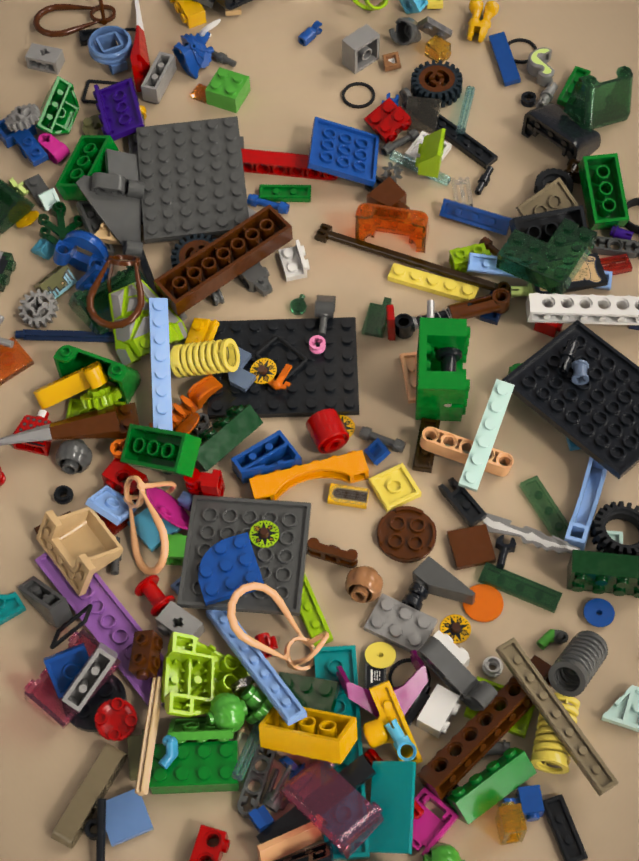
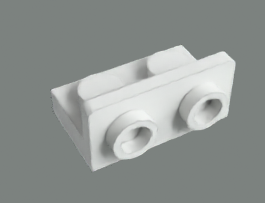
M295 240L294 247L279 249L278 254L286 282L307 278V270H310L308 259H304V256H306L304 245L301 246L299 240Z

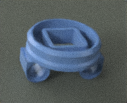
M104 26L95 30L88 39L91 58L98 63L108 65L112 75L128 70L126 59L130 56L133 48L130 34L118 26Z

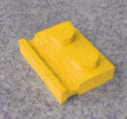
M194 318L184 344L214 340L220 323L215 319L211 321L210 319Z

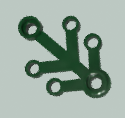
M60 201L53 204L51 211L57 217V226L49 221L47 214H40L38 217V223L45 226L40 229L39 236L54 246L59 240L50 234L51 231L59 236L60 240H63L67 233L75 229L85 231L81 228L77 229L83 226L80 215H76L73 222L65 228L64 216L66 206Z

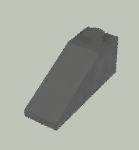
M430 556L413 571V583L425 587L429 594L470 605L475 602V593Z
M35 576L17 587L40 615L55 628L64 625L73 617L66 598Z

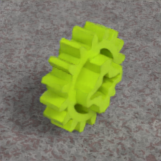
M104 384L96 389H89L88 393L80 396V402L84 409L95 408L102 410L114 405V402L121 399L122 394L120 387H113V385L105 386Z

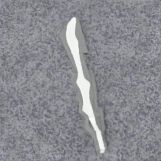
M486 513L487 516L483 519L488 532L521 537L523 544L533 543L537 548L542 547L546 551L554 550L558 554L572 553V550H580L579 547L573 546L554 535L549 537L543 532L528 526L520 528L510 525L512 521Z

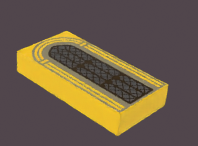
M331 483L327 502L328 504L366 509L369 489Z

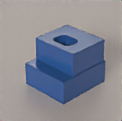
M264 805L248 813L249 819L259 833L274 823V819Z

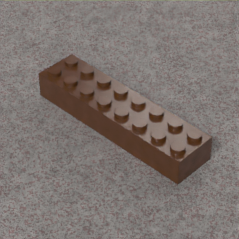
M270 204L155 279L154 285L157 295L160 298H168L170 309L177 316L181 315L293 239L292 226Z

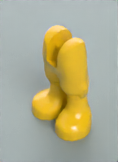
M470 0L469 10L472 13V18L468 22L467 39L472 41L474 33H479L478 42L482 43L488 29L491 27V18L499 11V5L494 1H488L485 4L483 19L479 20L483 11V2L481 0Z

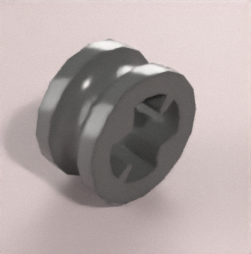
M220 289L210 295L215 306H218V303H224Z

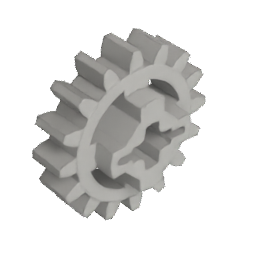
M29 103L26 106L25 104L22 107L17 106L14 108L15 110H12L7 115L4 123L11 132L23 131V129H29L31 125L35 124V121L39 120L38 117L41 116V112L35 104L31 105Z
M37 289V293L31 290L30 296L25 294L26 299L20 300L22 306L18 307L19 315L23 318L24 323H28L30 327L36 325L39 329L41 324L47 327L48 321L53 323L52 317L57 318L55 312L59 311L58 302L54 299L53 294H49L47 290H44L43 293L40 289Z

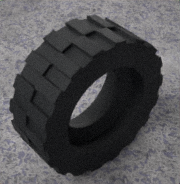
M546 169L537 175L534 193L536 194L547 183H552L560 177L572 194L574 181L571 175L567 174L566 171H562V169Z

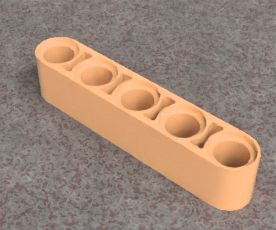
M426 427L422 431L419 444L425 451L466 464L474 441L435 427ZM492 448L484 471L500 477L507 476L514 462L513 457L509 453Z

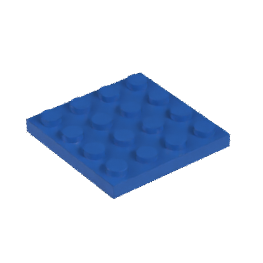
M315 117L307 168L373 187L376 182L379 135Z

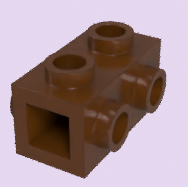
M154 630L134 632L128 670L139 680L157 677L158 669L160 668V653L163 648V639Z

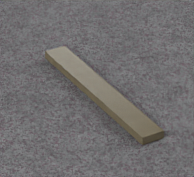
M512 638L497 647L496 652L597 794L601 796L619 783L516 639Z

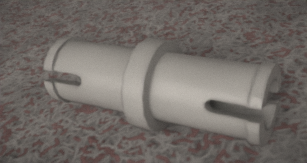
M549 82L546 89L541 92L540 99L535 105L536 108L547 105L553 100V95L558 89V85L555 82L553 84Z

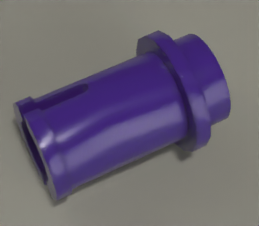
M613 225L609 236L631 240L634 232L619 228V225L617 227Z

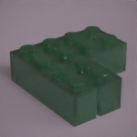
M566 218L563 219L548 243L514 229L507 243L503 245L497 254L496 268L551 293L564 294L594 248L597 232L584 226L579 228L578 223Z

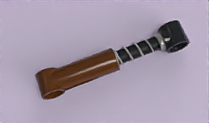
M498 288L490 295L447 306V309L443 308L439 312L435 310L434 318L469 319L492 312L503 314L510 308V293L504 288ZM405 313L397 315L395 317V334L401 339L411 337L413 332L417 329L419 330L420 317L427 318V313L424 316L418 315V317H411Z

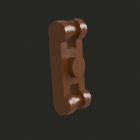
M310 538L307 542L308 554L311 557L347 568H355L358 564V553L354 549L345 551L335 545L328 546L319 543L317 538Z

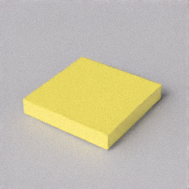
M403 463L368 478L369 484L386 512L421 497V491Z

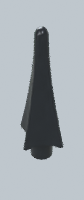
M425 685L410 708L406 719L409 727L430 697L428 693L431 687Z

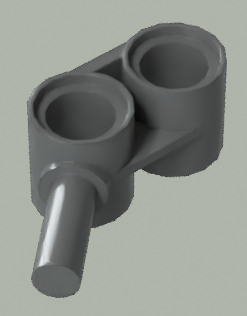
M317 295L315 317L320 319V336L326 335L327 320L334 317L336 296Z

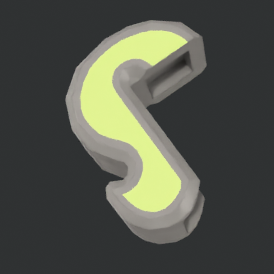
M542 47L533 50L529 54L527 71L530 75L537 77L536 81L539 85L546 87L549 82L553 83L552 76L555 70L547 64L551 60L552 50Z

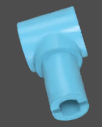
M397 719L391 721L394 729L390 723L384 725L394 741L393 746L397 751L398 757L403 761L413 760L417 754L416 746L411 742L408 735L405 736ZM403 745H410L413 748L412 756L408 758L403 757L400 753L401 747Z

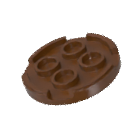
M401 506L394 508V510L381 518L377 527V542L380 549L386 556L398 562H417L429 555L436 543L437 531L434 522L423 510L416 507Z

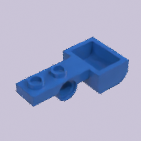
M0 120V139L7 149L17 144L24 158H28L34 167L49 160L48 154L34 137L37 134L35 124L31 125L29 129L11 132L4 123L5 120Z

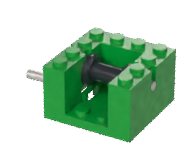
M428 300L427 318L420 317L415 420L427 418L440 421H461L462 415L466 414L468 392L470 390V379H466V369H463V363H466L469 347L470 326H467V319L434 318L435 302L434 300Z

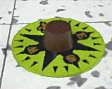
M259 521L250 529V540L257 547H271L279 539V529L271 521Z

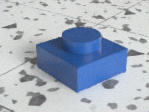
M379 438L374 440L364 450L376 466L391 453Z

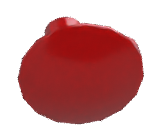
M119 697L102 703L94 717L98 733L110 741H122L129 737L135 730L138 721L134 707Z

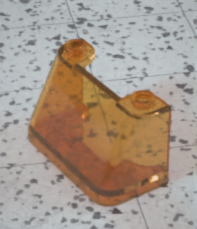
M362 203L358 206L355 215V239L365 241L369 236L374 238L376 231L410 236L409 243L415 244L416 252L425 253L430 230L429 219L425 212L372 203Z

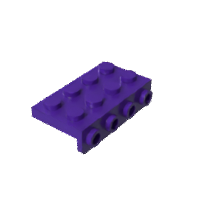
M131 77L103 89H100L97 84L94 85L95 91H93V95L96 101H98L96 107L99 113H101L98 116L103 125L101 128L104 135H110L113 141L135 133L138 127H145Z

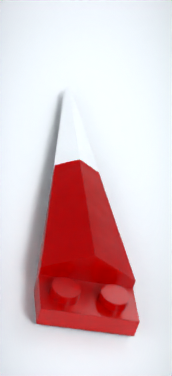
M134 0L136 33L130 59L137 93L142 92L141 85L149 71L150 62L139 0Z

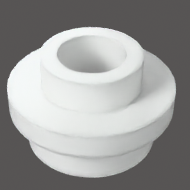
M490 656L483 661L482 670L489 677H497L503 671V663L499 658ZM494 665L496 669L491 670L489 666Z

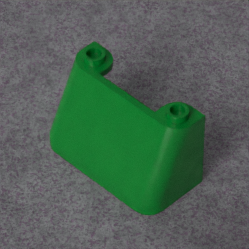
M70 345L60 347L53 357L60 378L100 361L108 381L120 387L122 396L118 400L126 402V404H129L141 383L140 373L137 370Z

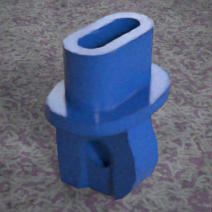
M284 755L278 760L286 768L292 765L289 780L293 779L298 785H301L311 773L304 766L305 762L297 765L291 758Z

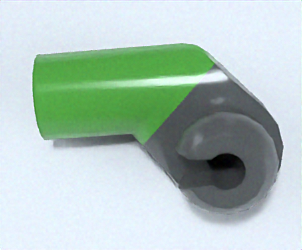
M550 629L536 643L544 650L550 643L563 644L567 642L569 636L562 630Z

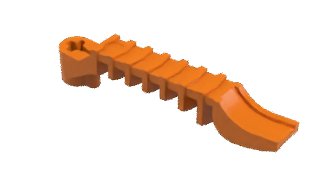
M212 374L192 385L187 393L188 398L181 395L182 403L180 405L177 403L172 404L174 408L172 410L173 429L178 427L187 417L200 410L207 399L223 387ZM150 422L148 424L149 427H153V423ZM126 438L117 439L111 443L110 451L114 458L121 459Z

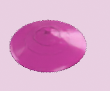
M157 487L146 489L147 497L161 519L168 521L178 528L188 530L190 516L182 506L178 505L179 503L175 498Z

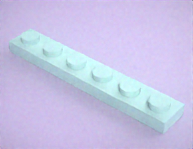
M496 379L458 486L477 492L515 385Z

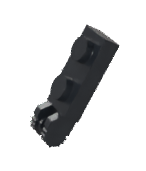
M453 477L448 479L449 485L454 490L452 493L443 483L438 486L442 495L469 527H473L486 518L487 514L464 487L458 486V482Z

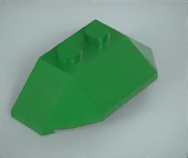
M57 76L40 109L41 116L38 117V121H35L37 128L51 135L70 133L80 109L73 84Z

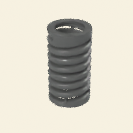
M587 630L577 633L548 672L551 686L563 696L575 697L580 695L608 655V647L605 640L593 631Z

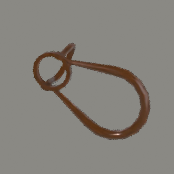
M98 0L99 5L95 7L53 4L38 11L34 16L33 25L36 31L44 36L63 37L97 23L106 25L115 19L116 10L111 5H104L103 0ZM104 9L112 11L113 14L105 18ZM56 10H91L90 18L93 21L60 31L47 30L39 24L40 19L44 15ZM98 10L101 12V19L93 16Z

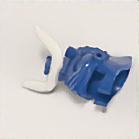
M221 19L207 24L195 36L191 33L189 35H181L182 44L178 42L172 49L184 71L194 79L198 78L199 69H205L212 61L211 53L214 52L212 46L207 48L205 44L212 35L208 31L217 26Z

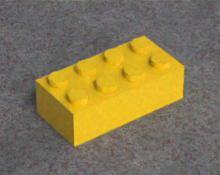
M272 707L258 725L260 747L328 761L330 763L341 764L358 740L356 717L303 707L307 711V717L290 726L285 723L276 709Z

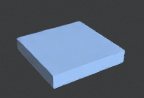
M108 485L89 497L85 505L117 526L129 517V507L123 500L124 496Z

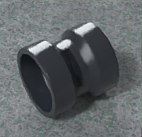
M412 583L408 589L409 593L404 596L402 603L420 611L423 606L422 602L427 599L429 591L420 584Z

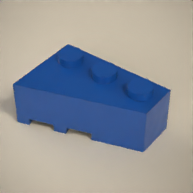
M281 430L231 458L232 470L240 481L245 484L249 483V478H253L255 475H265L275 470H285L294 465H302V458Z

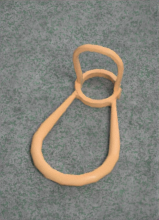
M134 475L129 476L125 481L123 498L129 507L132 554L137 567L144 574L151 576L160 573L166 565L169 555V540L165 525L145 494V489L171 486L165 491L171 494L176 489L177 484L173 481L145 484L139 476ZM133 480L137 482L139 495H130V485ZM132 500H138L136 504L132 502ZM144 501L157 527L161 541L160 557L157 564L152 568L145 564L140 554L133 509L141 507Z
M258 582L243 584L232 593L228 602L227 618L231 630L238 639L251 647L285 660L287 666L292 670L302 672L310 669L315 664L314 656L321 650L329 638L327 631L321 632L312 639L305 638L284 600L276 590L267 584ZM256 590L269 595L298 634L297 637L291 639L286 644L284 655L247 635L238 625L235 616L236 604L244 593ZM321 639V641L315 647L314 643ZM296 641L304 642L310 648L311 653L302 659L292 661L290 657L291 645ZM310 661V663L306 667L298 666Z

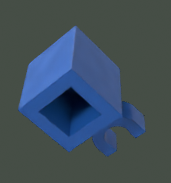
M540 785L518 787L516 798L503 799L504 812L519 809L520 820L527 819L528 822L537 821L545 812Z

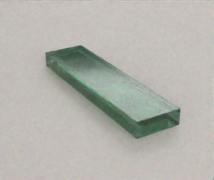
M536 475L521 482L520 488L551 536L554 535L564 540L569 523L538 476Z
M486 562L478 580L480 583L490 585L497 590L555 613L562 596L561 592L505 569H499Z

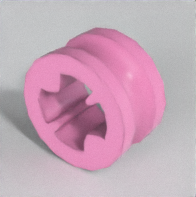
M319 335L311 337L309 340V350L313 354L323 353L326 349L325 339Z

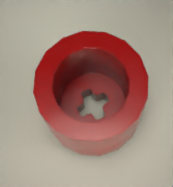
M329 408L318 411L306 422V428L320 453L335 452L342 448L349 440V434L335 409Z

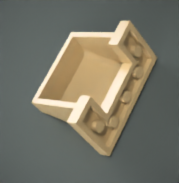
M90 507L57 517L53 510L46 511L36 536L40 545L78 596L86 594L94 573L118 559L123 552V547Z

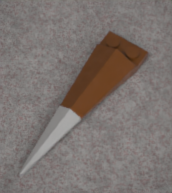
M133 402L117 407L114 404L102 410L90 411L0 438V446L61 439H124L127 436L130 424L140 425L136 404Z

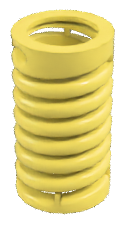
M232 338L174 345L170 352L171 369L178 378L235 372L240 363L239 349Z
M554 692L560 701H564L562 705L577 724L576 717L579 714L580 702L574 697L563 696L560 693ZM539 712L537 730L535 731L536 738H534L530 761L533 767L540 771L551 774H566L569 772L570 754ZM546 764L561 766L562 768H553Z

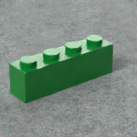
M516 747L509 748L498 760L487 764L486 769L471 776L466 784L455 788L452 794L447 797V800L454 812L459 815V820L469 825L537 772L524 750Z

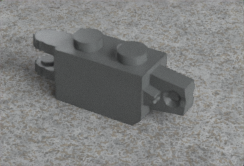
M260 262L237 276L249 292L258 291L263 297L273 292L268 280L270 274L266 267L261 266Z

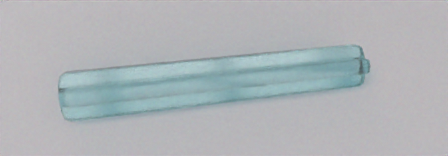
M471 86L466 87L456 129L458 134H464L475 92V88Z
M395 150L392 151L390 160L418 173V167H415L416 160ZM440 171L438 178L426 176L445 186H448L451 182V177Z
M265 716L254 724L232 772L234 780L242 781L260 742L258 725Z

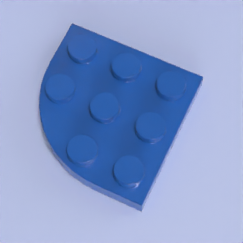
M247 532L217 542L203 556L199 565L198 580L206 606L230 599L232 593L243 584L251 582L264 584ZM256 590L248 591V592H246V593H244V594L251 593V592H254V591H256Z

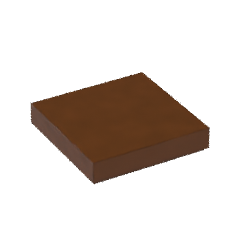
M486 524L447 532L457 570L496 562Z

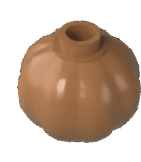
M370 566L353 568L349 571L345 581L347 593L354 601L359 603L376 600L379 598L383 588L382 577Z

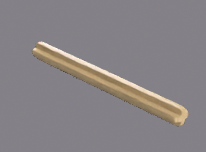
M161 676L153 677L135 787V793L138 796H146L149 790L161 708Z

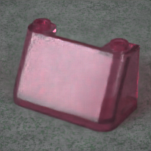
M316 759L288 780L279 790L284 798L313 823L339 849V852L348 859L382 823L384 818L381 812L383 810L374 801L370 803L346 781L334 769V763Z

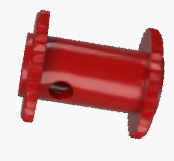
M151 575L137 585L135 595H144L153 606L150 613L156 617L170 601L175 602V597L172 595L165 596L157 586L159 577Z

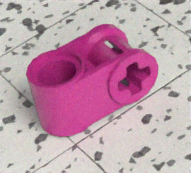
M43 133L38 137L39 144L54 164H58L70 154L68 147L50 133Z

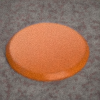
M198 413L190 415L175 431L190 434L197 426L200 415Z
M478 584L469 588L475 593V602L472 605L463 603V608L470 618L478 622H490L501 614L504 602L502 595L496 588L486 584Z

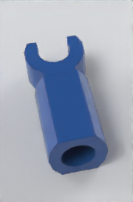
M315 21L312 27H308L298 36V42L303 46H307L316 38V35L322 32V29L319 28L322 26V23Z

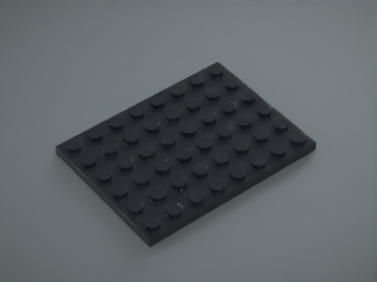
M355 317L329 318L327 320L326 335L322 336L326 342V349L321 354H313L309 350L310 338L319 335V318L218 321L220 324L214 340L232 338L238 347L251 353L252 358L243 368L250 372L253 363L258 360L255 357V353L276 335L281 336L306 356L308 360L282 383L284 384L285 381L290 382V387L280 390L273 389L268 383L257 384L254 382L245 393L230 384L228 373L212 374L223 387L208 398L209 419L222 418L227 414L225 411L229 407L240 404H250L260 418L307 417L329 408L335 409L338 415H359ZM278 339L259 354L262 358H269L274 361L280 373L286 364L292 365L291 370H293L303 361L300 356Z
M576 320L502 379V381L515 385L512 392L515 396L616 478H622L639 463V366L579 320ZM569 339H572L571 344L574 339L579 342V347L575 353V360H586L589 364L587 370L589 382L587 384L576 385L572 382L573 369L571 366L566 376H563L564 370L562 375L556 372V368L561 360L560 354L565 350Z

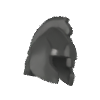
M409 17L396 20V32L394 28L389 29L392 40L400 45L416 43L422 38L417 28V22Z

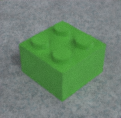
M219 67L205 89L207 104L237 113L251 91L249 76Z

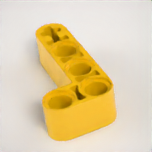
M97 361L35 390L33 393L41 409H46L89 388L96 389L107 383L108 377L100 361Z

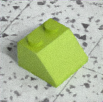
M445 128L425 136L423 144H419L418 154H420V157L416 158L415 167H418V175L438 178L444 149Z

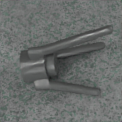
M292 765L287 767L278 785L273 789L279 773V769H275L262 804L275 813L279 809L283 811L286 805L312 781V777H308L283 801L284 795L279 791L288 777Z

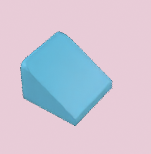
M40 238L31 249V252L49 260L54 255L55 246L46 239Z

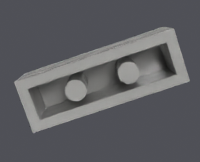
M159 51L141 85L144 101L159 104L177 70L175 55Z
M100 642L63 694L61 701L80 712L116 661L118 653Z

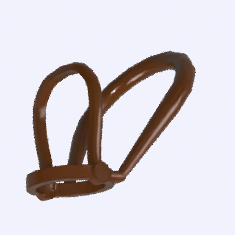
M109 255L108 260L90 287L86 297L87 311L91 319L98 325L109 329L124 328L132 324L141 315L145 303L139 273V257L133 255ZM109 263L110 269L107 278L109 293L113 292L111 289V277L114 265L134 266L137 305L132 314L121 321L111 322L104 320L94 309V297Z

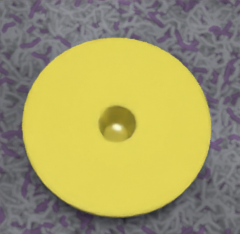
M375 642L367 647L365 659L370 666L383 669L394 663L396 652L388 643Z

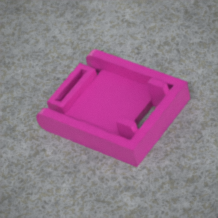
M425 787L414 798L424 810V814L419 819H413L412 847L417 852L423 846L425 847L421 854L422 856L429 853L430 848L441 840L459 817L458 814ZM429 800L445 813L442 819L425 807Z

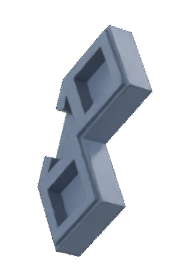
M238 347L240 354L239 367L235 372H228V376L232 386L246 393L256 380V375L243 369L252 358V355Z

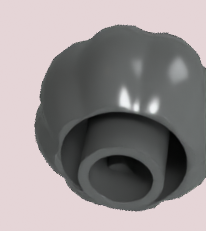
M67 440L60 444L56 452V461L65 473L76 474L84 472L89 467L93 455L83 440Z

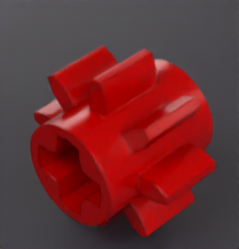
M267 632L255 636L254 639L273 650L278 649L275 636L270 637V634ZM261 651L265 658L273 656L271 654Z

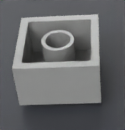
M366 24L342 39V64L356 74L378 60L380 34Z

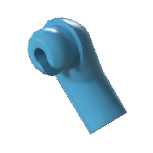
M166 735L162 739L163 745L166 746V753L158 762L165 770H167L179 754L178 740L171 735Z

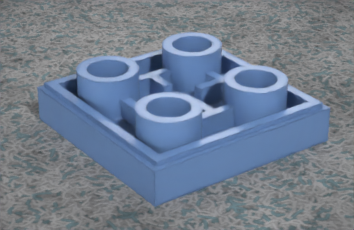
M135 789L106 800V832L112 847L154 830L143 798L135 793Z

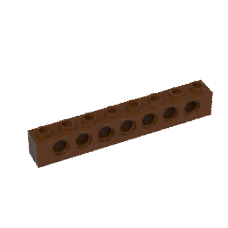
M534 655L530 660L551 688L552 686L548 678L551 665ZM514 676L510 678L509 682L501 690L497 691L498 694L490 704L469 720L451 738L450 742L443 749L439 750L436 756L427 765L423 766L417 774L422 785L440 800L534 705Z

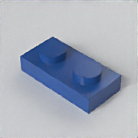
M95 264L75 283L76 289L88 293L103 266ZM108 268L104 274V277L100 285L103 284L108 278Z

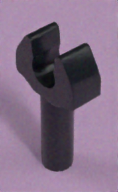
M501 535L496 540L495 548L500 550L496 567L499 569L504 568L508 553L515 552L516 541L513 537L510 544L503 543L504 535Z

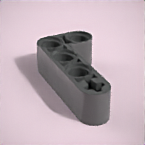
M431 636L417 651V655L454 693L459 695V699L474 711L484 710L498 694L496 689L488 682L478 681L437 638Z

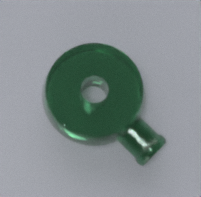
M300 294L299 298L291 301L290 310L293 314L301 315L306 311L305 295Z

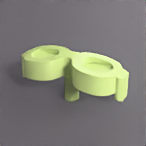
M13 177L8 180L10 186L20 195L25 196L30 193L29 190L23 187V181L17 185Z

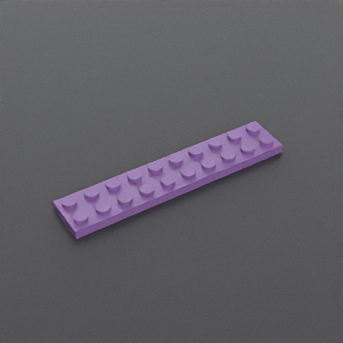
M45 552L35 559L36 564L60 595L66 598L68 605L75 614L79 613L87 605H93L86 624H84L98 643L102 642L118 653L114 664L148 706L152 678L139 680L128 670L134 632L143 630L97 573L93 574L86 594L78 596L49 555ZM86 612L79 617L81 621H83ZM161 653L157 677H162L164 656Z

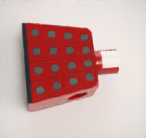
M39 410L36 417L24 416L13 434L52 423L48 420L49 413L45 410ZM52 440L12 445L14 449L48 456Z

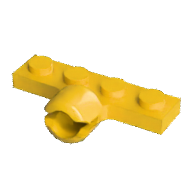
M387 680L370 687L369 690L379 711L378 718L363 725V732L370 747L376 748L386 743L393 745L394 741L384 725L390 723L394 729L391 721L397 719L405 736L408 735L411 742L416 746L417 754L411 761L416 762V764L423 762L390 681ZM403 745L400 753L403 757L408 758L412 756L413 748L410 745Z

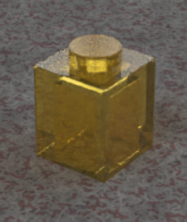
M435 35L426 43L425 56L435 60L436 63H439V60H443V63L451 56V43Z

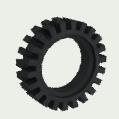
M619 501L618 505H616V502H611L610 506L606 504L603 506V509L600 508L590 529L592 530L590 533L591 537H593L592 542L597 544L596 549L598 551L604 549L603 553L639 556V542L632 545H624L614 541L606 531V524L615 519L626 520L635 525L639 530V506L636 505L635 509L631 508L632 503L628 502L625 507L624 501Z

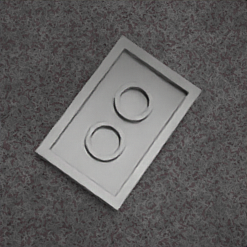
M382 593L364 626V630L408 652L411 650L418 651L430 638L438 619Z

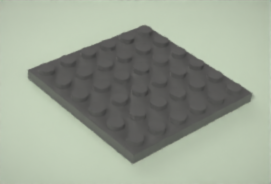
M193 495L177 605L181 608L227 611L230 599L205 605L198 580L200 562L205 553L217 542L246 532L249 536L250 529L255 523L267 520L273 522L278 527V541L268 548L257 547L251 542L263 582L278 592L292 616H300L311 503ZM261 591L242 595L236 604V612L284 615L273 599Z

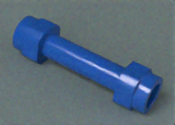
M249 194L247 203L250 206L256 207L260 205L266 207L270 204L281 214H288L290 204L280 201V203L261 199L256 194Z

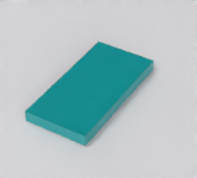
M373 761L372 768L376 774L372 777L368 835L370 853L412 854L416 762Z

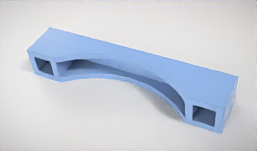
M589 457L581 491L564 539L569 544L579 547L583 551L585 550L608 472L592 457Z

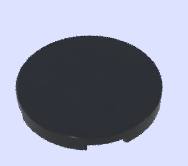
M108 671L80 712L63 702L65 715L76 728L86 732H98L95 727L94 718L97 709L109 699L119 697L127 701L126 691L122 682Z

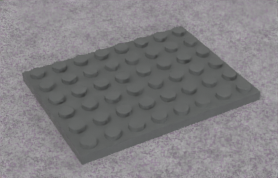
M237 116L136 128L140 181L145 182L144 195L141 198L145 244L186 239L185 237L188 235L190 238H193V234H197L198 238L200 233H203L205 237L208 234L212 236L223 235L249 218Z

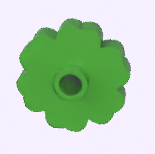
M249 685L240 696L247 706L248 715L245 716V720L249 724L253 725L258 720L260 721L273 707L258 686Z

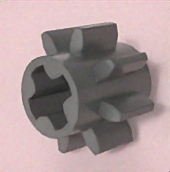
M388 162L389 167H382L385 171L381 176L390 177L397 183L396 178H403L400 175L403 169L398 167L399 163L393 166L392 162ZM394 169V176H391L390 170Z

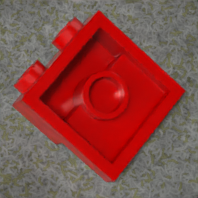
M390 97L364 118V122L379 135V138L385 144L394 141L398 134L406 131L412 123L411 117L400 106L398 107Z

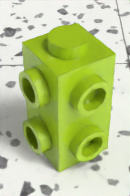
M484 243L450 250L449 263L451 269L467 273L469 253L491 255L490 250L486 249Z

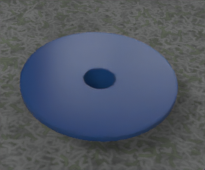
M595 598L586 603L584 617L589 624L595 627H606L614 620L615 611L608 601Z

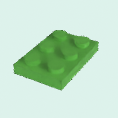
M206 717L171 718L167 735L176 737L178 743H184L186 740H195L202 743L210 739L225 742L234 738V729H217L214 725L208 724Z

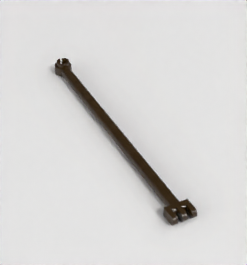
M324 223L321 224L320 229H318L317 234L314 236L315 240L323 243L330 239L490 291L504 288L510 293V285L505 281L500 283L491 282L333 232L332 226Z

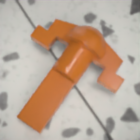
M286 364L277 379L274 380L273 378L268 384L275 390L290 387V382L285 381L284 384L282 383L292 369V365Z

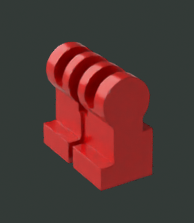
M194 468L192 477L183 476L188 493L192 495L223 497L225 484L221 470L213 469L212 473L199 472L197 468Z

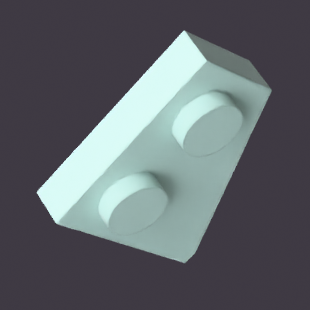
M631 685L614 705L602 715L601 720L639 732V687Z

